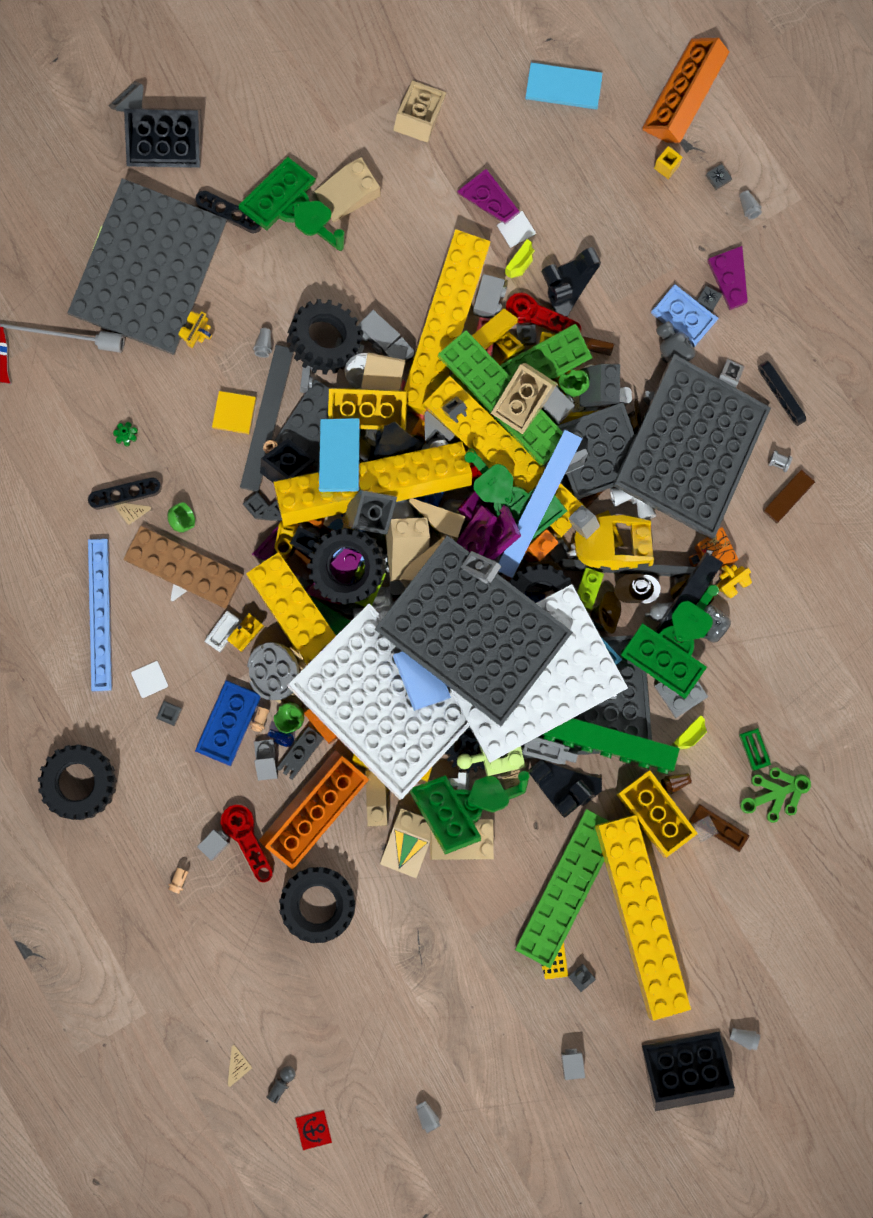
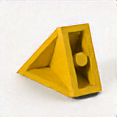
M508 331L494 342L493 359L501 365L523 353L524 345Z

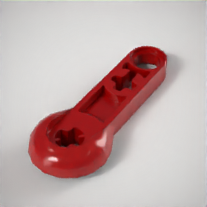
M515 293L506 302V310L518 318V323H533L558 334L559 331H563L561 330L562 325L566 322L564 330L576 324L581 333V325L577 321L540 306L533 297L526 293ZM521 304L525 305L524 308H526V310L523 309L522 312L518 311L519 307L516 308V306H520ZM558 319L559 324L553 326L552 321Z
M235 804L229 806L221 816L220 823L223 831L238 842L256 879L260 882H268L273 876V870L254 835L252 813L243 805ZM234 816H236L237 818H242V822H240L241 825L239 827L237 824H232V820H234L232 818ZM253 850L255 853H260V856L258 857L260 863L263 860L265 862V864L260 865L256 869L253 866L257 865L256 860L250 859V856L252 855L251 851ZM261 868L269 870L270 875L267 879L259 877L258 872Z

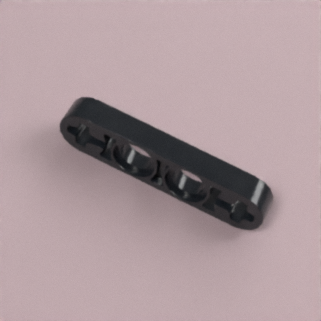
M200 191L196 195V203L200 209L227 219V222L249 233L254 234L261 230L262 227L259 224L257 226L253 225V227L250 226L249 222L253 223L254 220L243 213L239 206L208 191ZM207 197L208 202L202 203L201 198L205 199ZM223 204L226 206V209L223 212H217L216 206ZM240 212L242 214L241 219L234 220L232 218L233 213Z
M765 361L758 365L759 373L791 421L796 426L806 422L807 419L804 412L771 363Z
M146 478L94 491L88 496V503L93 509L100 510L156 496L161 492L162 486L156 478ZM152 482L157 485L154 491H151L150 488L144 489L146 493L143 494L142 484L145 488L150 487ZM138 487V495L131 496L129 494L130 488ZM114 491H118L121 494L120 499L117 501L111 500V494ZM104 494H106V497L109 501L108 503H106L105 499L100 500L98 505H96L95 502H92L95 500L96 496H98L100 499L105 498Z

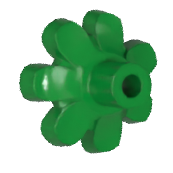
M126 422L125 425L122 423L117 425L118 430L113 431V436L117 437L115 440L117 444H121L123 441L124 446L128 447L130 446V440L136 442L137 437L134 434H137L138 430L135 427L131 428L132 423Z

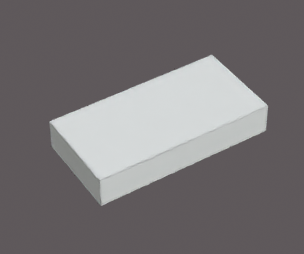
M227 610L205 639V642L221 653L228 643L226 639L242 620Z

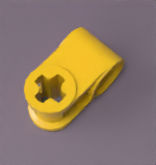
M281 520L278 527L275 550L276 553H280L283 559H288L294 551V547L290 542L300 524L283 526ZM283 545L289 547L287 552H280L279 548Z

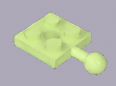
M481 746V754L472 756L461 754L457 758V765L461 769H468L472 763L483 761L487 776L525 767L521 746L507 753L504 758L499 757L490 763Z

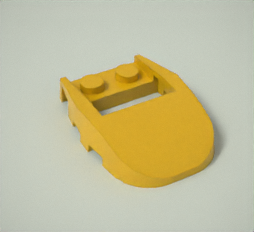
M626 515L596 517L600 527L588 539H585L577 531L575 533V552L578 559L585 565L600 568L601 566L610 567L611 570H619V568L629 567V569L637 568L638 564L648 563V566L653 565L651 521ZM624 523L626 526H630L633 556L615 555L613 524Z

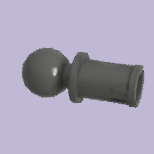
M284 1067L280 1072L281 1079H275L273 1088L266 1096L271 1102L277 1104L283 1092L289 1088L287 1082L293 1081L296 1076L293 1067Z

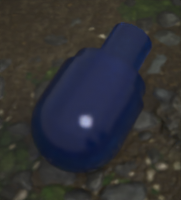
M270 729L267 736L274 738V742L278 745L290 747L294 743L292 733L286 734Z

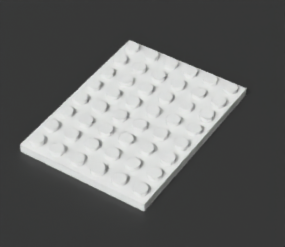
M572 584L536 603L573 631V633L501 727L450 688L489 763L628 688Z
M368 604L287 687L401 800L466 731L469 724L448 686L450 699L414 711L393 658L394 654L402 651L374 630L383 617Z

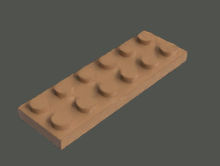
M140 526L123 559L224 609H227L243 578V574Z

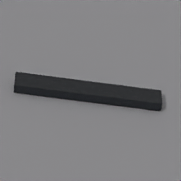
M705 552L655 630L656 633L659 634L664 628L673 626L672 614L680 603L689 601L694 605L698 603L722 566L723 562Z

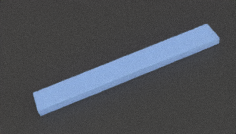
M564 429L517 523L521 537L502 553L498 564L501 565L499 572L513 578L582 440L581 437Z
M89 539L91 691H112L108 539Z

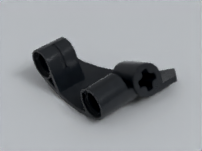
M594 247L583 250L572 262L560 267L552 264L541 271L548 286V298L556 313L568 317L581 293L600 267L601 261Z
M394 421L384 426L383 429H377L375 437L376 446L371 460L422 450L425 440L418 435L409 434Z
M540 760L527 770L542 792L564 818L580 805H586L602 792V778L571 771L545 760Z

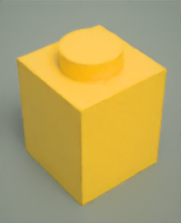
M668 146L657 159L654 169L669 180L679 168L683 157Z

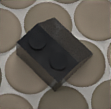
M287 438L261 458L260 473L272 483L294 478L315 463V459Z

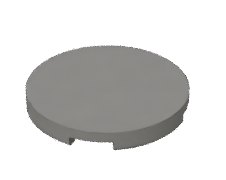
M277 642L265 643L255 648L249 657L247 665L251 679L250 684L254 691L267 700H281L291 695L293 692L287 685L299 674V666L291 650Z

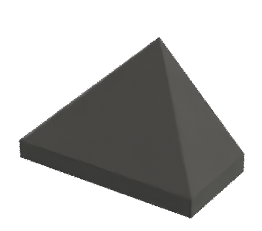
M134 81L108 106L113 110L122 112L126 108H142L144 86Z

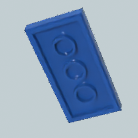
M226 680L195 752L232 766L261 696L254 691Z

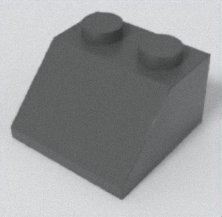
M599 364L580 369L587 373L590 385L587 391L580 395L579 407H611L619 404L620 364Z
M360 490L348 503L344 523L352 529L387 535L397 497Z

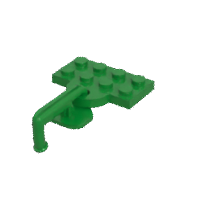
M289 157L239 204V209L266 231L278 219L290 223L295 222V227L305 235L313 236L318 234L338 251L344 249V230L337 229L333 235L324 228L331 219V210L320 201H309L308 195L305 193L316 182V178Z
M469 448L464 456L465 461L468 463L473 462L482 473L474 482L475 492L484 502L494 503V511L497 517L501 515L502 512L500 510L503 505L509 507L517 525L535 487L527 492L521 487L513 486V475L504 465L495 464L489 468L475 450ZM555 494L532 540L568 511Z
M710 585L697 605L689 601L680 603L672 614L673 626L664 628L659 634L642 623L621 656L686 699L707 668V666L691 655L694 651V639L705 637L712 627V617L704 609L713 596L719 593L718 586Z
M521 771L518 774L519 785L504 790L496 777L486 776L476 780L471 791L465 789L454 790L445 775L413 787L410 790V794L446 855L480 842L481 835L474 824L480 819L482 810L496 812L506 808L510 799L526 792L530 775L527 771Z

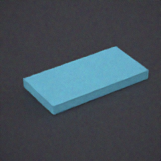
M531 63L525 99L597 110L603 73Z
M359 418L321 419L320 492L359 491Z

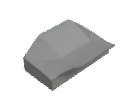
M586 449L574 454L565 474L584 467L585 459L588 456Z

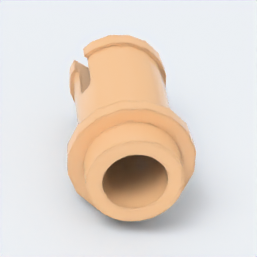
M274 440L266 441L263 450L267 454L277 447L278 444Z
M262 707L257 708L253 723H250L251 730L259 733L265 730L264 724L269 710Z
M177 867L171 884H168V890L179 894L180 891H183L182 886L189 872Z

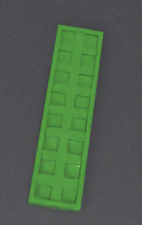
M574 324L500 366L512 378L520 364L527 363L553 380L593 357L578 326ZM479 401V405L490 414L488 409Z
M467 330L438 354V358L491 413L512 379ZM542 409L524 434H521L495 417L541 467L549 461L563 433Z
M587 809L515 948L517 952L549 969L604 863L595 825L609 821Z

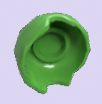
M571 369L570 373L560 375L558 380L562 391L571 397L580 396L587 391L590 385L587 373L582 370Z
M181 502L168 510L167 519L174 531L182 533L195 526L194 514L186 503Z
M292 702L281 705L278 712L274 715L275 726L280 732L286 734L295 732L303 725L305 719L303 709L298 704Z

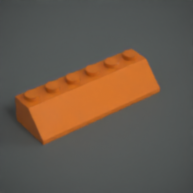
M695 38L690 40L642 127L643 131L667 143L681 142L729 54V50L719 38Z
M335 750L259 841L293 870L369 781V778Z

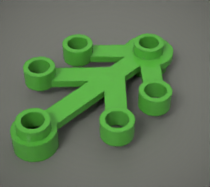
M777 767L771 768L769 770L770 778H779L790 784L785 787L763 779L761 775H754L751 778L752 785L756 787L762 786L772 792L755 799H743L740 802L741 811L746 814L753 813L757 806L776 799L772 810L766 815L770 823H775L779 820V812L786 795L793 792L790 804L784 807V812L789 816L795 815L801 794L807 793L811 788V781L806 775L799 774L793 777L782 772ZM773 770L778 771L777 777L772 775ZM755 777L760 778V784L754 782ZM798 781L804 783L802 788L798 787ZM746 802L750 803V809L748 810L744 808ZM789 806L794 808L793 813L788 812ZM771 813H774L776 815V819L774 821L770 819Z

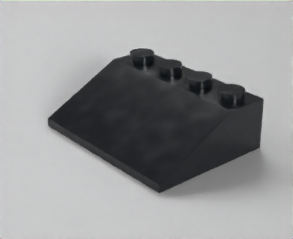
M124 109L127 167L200 168L201 109Z
M720 1031L642 1045L655 1111L734 1097L735 1086Z

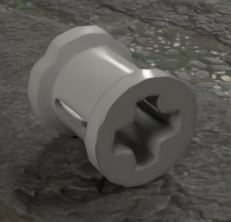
M774 450L768 466L773 465L783 469V472L786 473L791 464L792 457H786Z

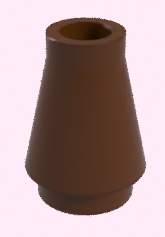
M689 773L668 775L661 779L662 787L670 794L692 783Z

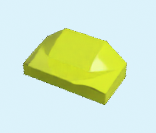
M527 239L507 265L505 275L508 277L522 276L532 263L534 249L530 240Z
M701 715L697 717L672 745L680 749H688L694 746L707 733L705 719Z

